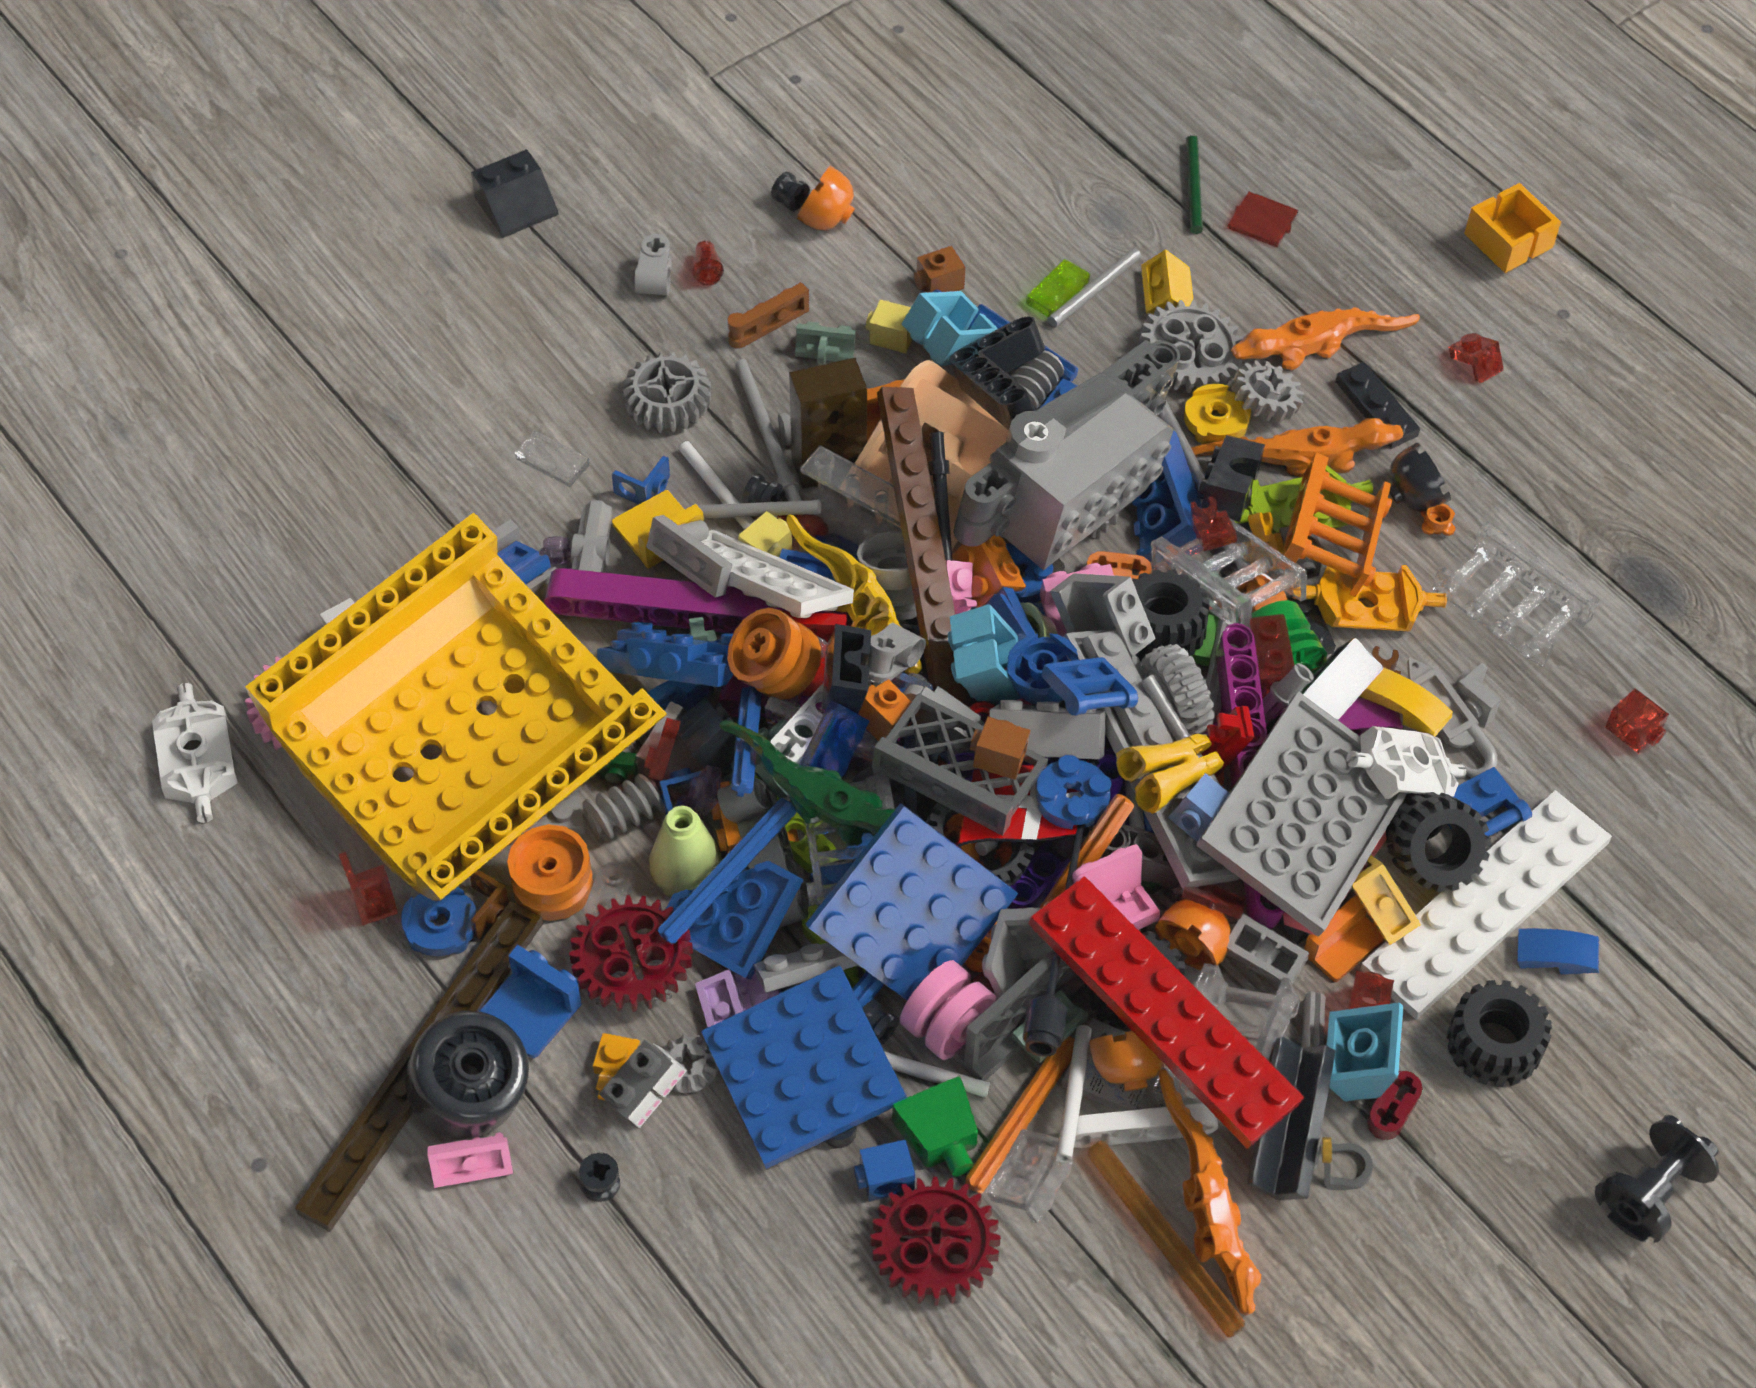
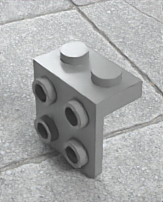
M1042 908L1000 910L997 924L993 925L991 930L989 952L983 957L982 962L984 976L988 977L994 989V995L997 996L996 1000L1026 974L1027 969H1032L1053 950L1028 925L1031 916Z

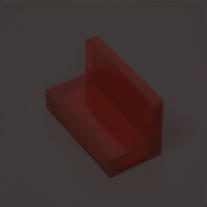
M346 852L338 854L362 926L398 914L384 865L354 874Z

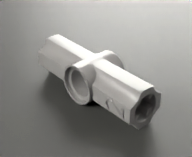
M591 500L590 503L583 505L578 534H574L572 540V569L603 572V568L608 566L610 557L609 533L613 511L612 507L606 505L603 501Z

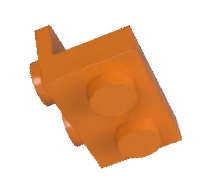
M993 535L978 546L962 544L952 555L953 561L973 563L971 599L977 602L976 608L985 606L1002 587L1013 588L1014 591L1018 592L1026 587L1020 575V570L1015 565L1006 548V543L1000 535Z

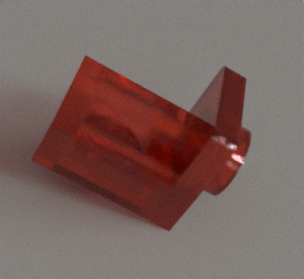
M1469 333L1462 336L1460 341L1448 347L1451 359L1472 365L1476 382L1482 383L1504 369L1499 341L1480 336L1478 333Z

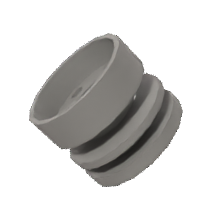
M902 532L879 533L867 538L859 545L857 561L874 572L877 582L892 602L898 621L916 617Z

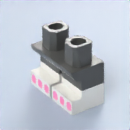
M644 1040L599 1095L626 1119H629L640 1128L662 1102L651 1090L654 1089L658 1094L666 1097L687 1070L660 1046Z

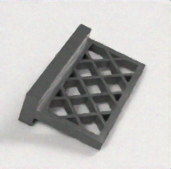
M918 693L886 738L882 737L875 746L872 768L1003 836L1010 826L1012 816L1047 766L1048 759L1027 749L1024 761L1034 766L1031 772L1018 774L1016 780L1007 777L990 779L987 771L979 769L983 781L971 783L962 778L960 772L977 769L973 767L974 760L957 763L953 750L969 748L975 730H983L984 726ZM922 708L933 714L936 722L918 725L915 715ZM959 727L967 732L968 738L950 741L946 729ZM940 731L943 743L924 746L921 737L922 733ZM914 735L918 747L905 749L895 742L900 737ZM947 752L950 764L938 766L929 761L928 755ZM1012 785L1015 794L1012 800L1008 802L995 795L993 788Z
M1051 950L967 1026L966 1043L955 1052L954 1060L975 1079L986 1081L1022 1048L1012 1038V1034L1026 1021L1029 1002L1032 999L1047 994L1054 950ZM1061 958L1055 994L1061 990L1072 1002L1086 989L1087 984Z

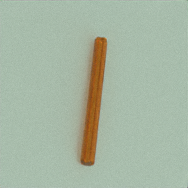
M1103 1140L1093 1144L1088 1149L1087 1154L1095 1167L1226 1337L1232 1338L1244 1329V1319L1109 1145Z

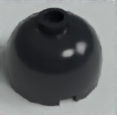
M1415 443L1400 452L1392 461L1389 470L1392 482L1389 493L1397 504L1403 501L1409 509L1427 511L1428 508L1447 503L1451 500V495L1449 492L1442 493L1440 486L1445 484L1443 477L1426 451L1418 453L1421 445Z

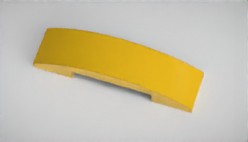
M1383 668L1380 674L1360 695L1362 698L1403 714L1402 725L1436 736L1452 718L1453 711L1436 696L1412 680L1386 668Z

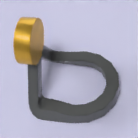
M1322 1137L1321 1153L1322 1163H1324L1325 1186L1329 1190H1352L1367 1184L1372 1177L1373 1162L1369 1153L1357 1144H1332L1331 1137ZM1332 1152L1356 1153L1363 1159L1365 1171L1356 1179L1331 1177Z

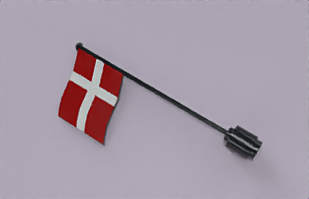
M1085 759L1086 762L1096 767L1099 765L1098 759ZM1022 765L1018 774L1031 772L1034 766ZM979 769L974 770L971 783L983 781ZM988 772L990 779L1004 777L992 772ZM1037 781L1012 816L1010 826L1003 836L964 816L958 847L985 841L1042 842L1075 837L1065 890L1074 884L1072 874L1077 870L1085 824L1073 825V829H1066L1046 820L1038 809V801L1035 796ZM1012 785L993 788L995 795L1008 802L1015 795ZM1067 789L1066 797L1070 799L1074 795L1082 797L1078 790ZM1055 951L1047 994L1041 995L1029 1002L1023 1032L1026 1050L1031 1054L1042 1057L1054 1055L1057 1048L1062 1045L1067 1017V1007L1054 996L1061 957Z

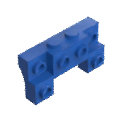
M633 622L631 623V628L617 631V640L611 641V646L597 649V660L609 672L714 687L727 685L734 675L730 671L727 660L728 647L733 634H722L720 640L710 642L695 640L693 635L690 634L666 636V630L652 629V623Z

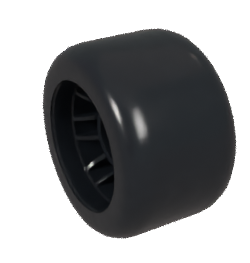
M459 1011L448 1014L436 1020L422 1033L412 1051L405 1073V1088L408 1101L419 1119L429 1128L440 1134L453 1138H474L485 1135L502 1125L513 1113L522 1098L529 1077L528 1055L518 1034L501 1019L480 1011ZM461 1064L474 1066L479 1074L469 1075L465 1073L461 1068Z

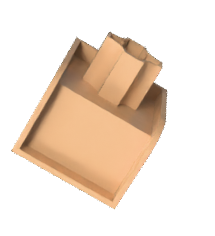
M926 360L918 364L909 373L900 387L914 388L927 464L928 461H932L930 433L944 432L945 459L949 460L950 474H947L953 555L962 545L955 538L953 529L965 484L970 477L991 463L989 460L990 455L1006 442L1009 431L960 388L958 380L936 363ZM880 420L839 491L901 528L882 420ZM930 475L932 491L934 496L933 475Z

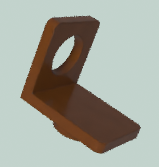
M477 870L470 876L471 886L488 897V900L471 920L474 937L480 940L490 927L494 925L508 905L509 899L504 884ZM481 881L486 883L492 890L487 888Z

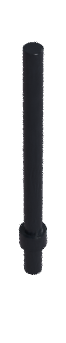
M944 432L930 433L932 461H928L929 474L933 475L934 501L945 560L953 561L947 474H950L949 460L945 459Z

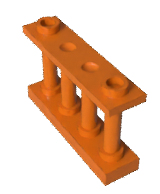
M1316 452L1301 480L1279 565L1292 570L1299 558L1304 560L1307 557L1352 576L1353 580L1349 595L1356 597L1363 585L1366 587L1370 585L1376 572L1372 562L1382 520L1387 515L1392 503V499L1388 498L1391 484L1385 481L1376 496L1329 477L1330 473L1325 471L1329 457ZM1325 489L1370 508L1368 517L1323 499L1324 495L1319 492ZM1320 512L1364 531L1363 539L1360 540L1320 523L1318 518L1313 515ZM1313 534L1358 553L1357 563L1312 545V541L1307 539L1308 536L1310 537Z

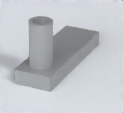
M665 515L653 517L647 548L714 597L725 595L733 564L701 542L708 538L709 529L707 524L703 520L677 525Z

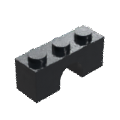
M1226 435L1222 446H1215L1212 460L1208 463L1205 478L1201 480L1197 498L1203 499L1200 513L1241 522L1253 480H1256L1259 474L1265 444Z

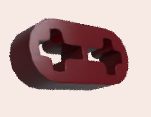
M1398 1071V1078L1377 1098L1367 1119L1368 1129L1376 1138L1391 1140L1396 1138L1416 1107L1423 1090L1422 1082L1418 1076L1409 1071ZM1403 1084L1407 1085L1410 1088L1409 1093L1407 1092L1401 1101L1395 1099L1398 1089ZM1390 1109L1394 1111L1391 1122L1384 1126L1380 1124V1120Z

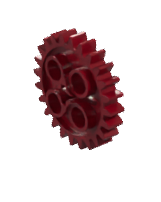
M627 895L623 905H619L615 898H611L612 908L608 910L601 904H598L599 915L597 917L586 913L585 919L588 926H576L578 937L571 938L570 940L573 951L569 952L571 964H574L571 966L573 976L579 977L578 984L581 990L588 988L590 1000L601 995L602 1007H606L613 1000L616 1003L617 1011H621L625 1003H630L632 1011L636 1012L638 1002L643 1001L648 1009H651L652 998L657 997L663 1003L666 1002V989L674 993L678 992L676 980L686 981L687 972L685 969L692 968V958L689 955L693 954L692 942H689L691 940L689 929L674 944L665 941L658 933L660 925L674 912L673 907L670 906L661 911V901L659 899L651 906H648L646 896L642 895L638 904H633L631 896ZM621 926H625L628 931L633 952L637 956L639 969L644 977L642 980L636 978L630 954L626 950L624 937L619 929ZM641 929H650V930H651V931H650L649 933H647V934H638V933H636L637 931H639V930H641ZM606 940L615 941L609 946L600 945ZM653 960L663 961L657 966L648 965ZM616 972H626V975L619 978L611 976Z
M933 1176L931 1186L927 1187L921 1178H917L916 1189L913 1191L905 1183L902 1184V1197L900 1198L896 1194L890 1193L888 1196L890 1207L880 1205L878 1215L882 1219H873L872 1230L877 1233L871 1235V1246L878 1248L873 1250L872 1259L877 1262L883 1261L879 1265V1275L891 1273L889 1287L893 1288L900 1283L903 1284L902 1297L906 1298L912 1291L917 1292V1302L919 1304L923 1302L926 1295H932L934 1306H938L941 1295H946L950 1303L954 1304L957 1291H960L966 1298H969L971 1293L970 1284L981 1289L984 1284L982 1274L992 1276L994 1266L990 1262H997L999 1259V1251L995 1247L1000 1246L1001 1235L994 1233L998 1230V1219H989L992 1215V1206L979 1207L982 1200L981 1193L969 1198L968 1184L963 1185L958 1191L953 1189V1178L947 1181L945 1187L939 1185L937 1176ZM916 1216L922 1218L925 1223L921 1226H911L906 1220ZM955 1216L963 1219L965 1223L955 1227L949 1225L946 1220ZM931 1237H939L940 1244H933ZM905 1238L907 1241L903 1243L900 1239ZM969 1238L971 1242L968 1243L964 1239ZM911 1254H919L926 1260L921 1264L915 1265L909 1263L906 1258ZM952 1254H958L963 1256L966 1261L955 1265L948 1262L946 1258Z

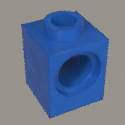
M906 1139L860 1150V1165L854 1166V1173L858 1188L866 1189L869 1202L887 1198L890 1193L902 1194L901 1187L904 1183L912 1191L915 1190L916 1175Z

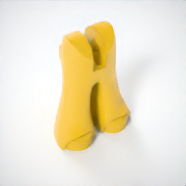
M1199 733L1166 744L1127 747L1121 749L1116 754L1117 770L1123 779L1132 783L1145 776L1134 788L1135 797L1139 807L1151 814L1166 806L1180 791L1198 782L1205 773L1208 776L1215 774L1222 768L1224 762L1217 752L1198 758L1197 755L1204 752L1212 744L1206 734ZM1174 766V767H1171V768H1168V769H1165V770H1162V771H1159V772H1155V773L1149 774V773H1151V772H1153V771H1155V770H1158V769H1160V768H1163V767Z

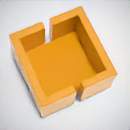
M1518 183L1498 193L1497 199L1491 197L1471 207L1464 234L1504 273H1507L1526 263L1528 256L1533 259L1552 249L1561 221L1521 183Z

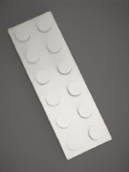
M710 530L708 538L701 541L733 564L728 586L742 590L744 595L763 599L769 606L788 610L794 617L808 618L812 616V613L835 611L838 609V606L853 603L854 589L718 531Z

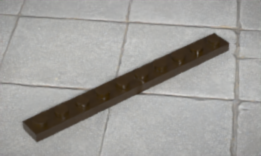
M511 901L508 903L295 1207L297 1215L329 1232L332 1231L414 1112L406 1094L405 1073L409 1058L419 1037L432 1023L443 1016L459 1011H480L510 973L511 966L508 955L517 945L524 949L528 947L543 925L542 916Z

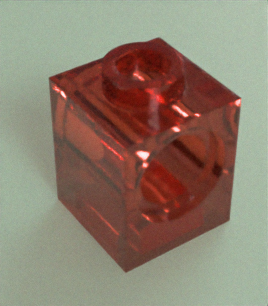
M1634 688L1613 707L1605 728L1639 754L1648 744L1654 747L1664 737L1667 730L1663 727L1669 713L1638 689Z
M1357 971L1351 987L1347 1009L1390 1004L1394 980L1384 978L1381 974L1375 972L1364 973ZM1362 998H1371L1376 1004L1367 1003Z

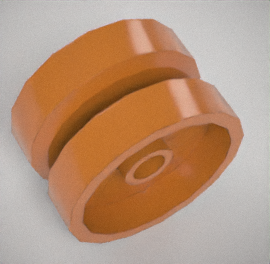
M765 608L756 610L747 616L736 628L729 643L727 660L730 671L737 679L749 686L755 687L757 691L765 696L781 701L795 697L812 682L820 666L822 650L818 637L810 629L801 623L795 622L790 616L780 610Z
M547 824L534 827L523 833L511 846L507 864L514 898L519 906L542 916V920L547 921L569 918L583 909L591 898L594 882L587 844L578 833L565 826Z

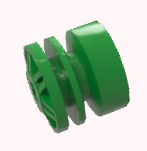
M1289 600L1276 601L1251 613L1240 623L1249 627L1254 635L1261 688L1270 687L1277 681L1280 682L1297 663L1306 666L1313 675L1327 660L1326 650L1314 631L1310 630L1311 625L1296 602Z

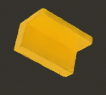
M1166 249L1141 264L1145 309L1148 315H1154L1156 307L1165 309L1167 302L1177 307L1179 300L1182 299L1186 306H1190L1193 300L1189 266Z
M1371 855L1367 860L1369 867L1359 873L1351 888L1384 940L1391 945L1419 927L1421 923L1384 864Z

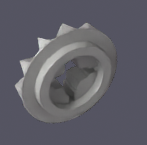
M685 1034L674 1041L668 1040L663 1050L678 1063L683 1062L684 1052H688L692 1060H698L693 1062L691 1074L688 1075L686 1072L672 1090L680 1093H693L706 1088L714 1080L718 1072V1067L706 1042L700 1035L695 1038L687 1037Z

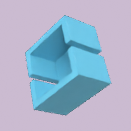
M962 291L919 293L902 322V325L909 331L911 338L918 344L924 345L923 347L929 352L930 358L941 366L951 365L949 358L955 351L998 329L984 314H979L970 330H967L979 309Z
M990 604L950 616L951 631L948 632V641L951 649L954 651L955 662L951 664V671L955 681L958 684L961 683L967 689L971 698H975L977 701H988L995 706L999 705L1002 700L1022 699L1014 691L1008 671L1003 669L1008 665L1009 651L1018 642V635Z

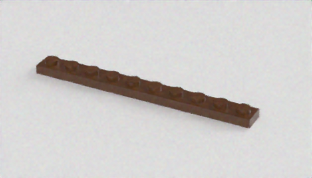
M881 387L877 392L920 636L926 642L924 658L930 690L934 692L937 686H939L969 708L972 705L971 697L967 689L961 683L958 684L955 681L951 671V664L955 660L954 651L951 649L948 641V632L951 631L950 616L955 615V609L914 388Z

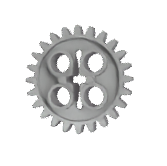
M1181 299L1175 308L1172 303L1167 302L1165 309L1156 307L1154 315L1149 314L1146 323H1143L1138 345L1145 340H1148L1150 343L1166 341L1175 345L1180 352V360L1173 377L1174 390H1178L1181 384L1186 386L1187 393H1191L1193 387L1199 388L1204 385L1219 383L1227 385L1229 378L1234 379L1243 359H1236L1231 353V348L1243 340L1242 336H1236L1238 326H1228L1231 319L1229 316L1222 319L1219 318L1220 309H1216L1212 313L1209 312L1208 303H1205L1202 308H1197L1195 300H1192L1190 306H1186Z

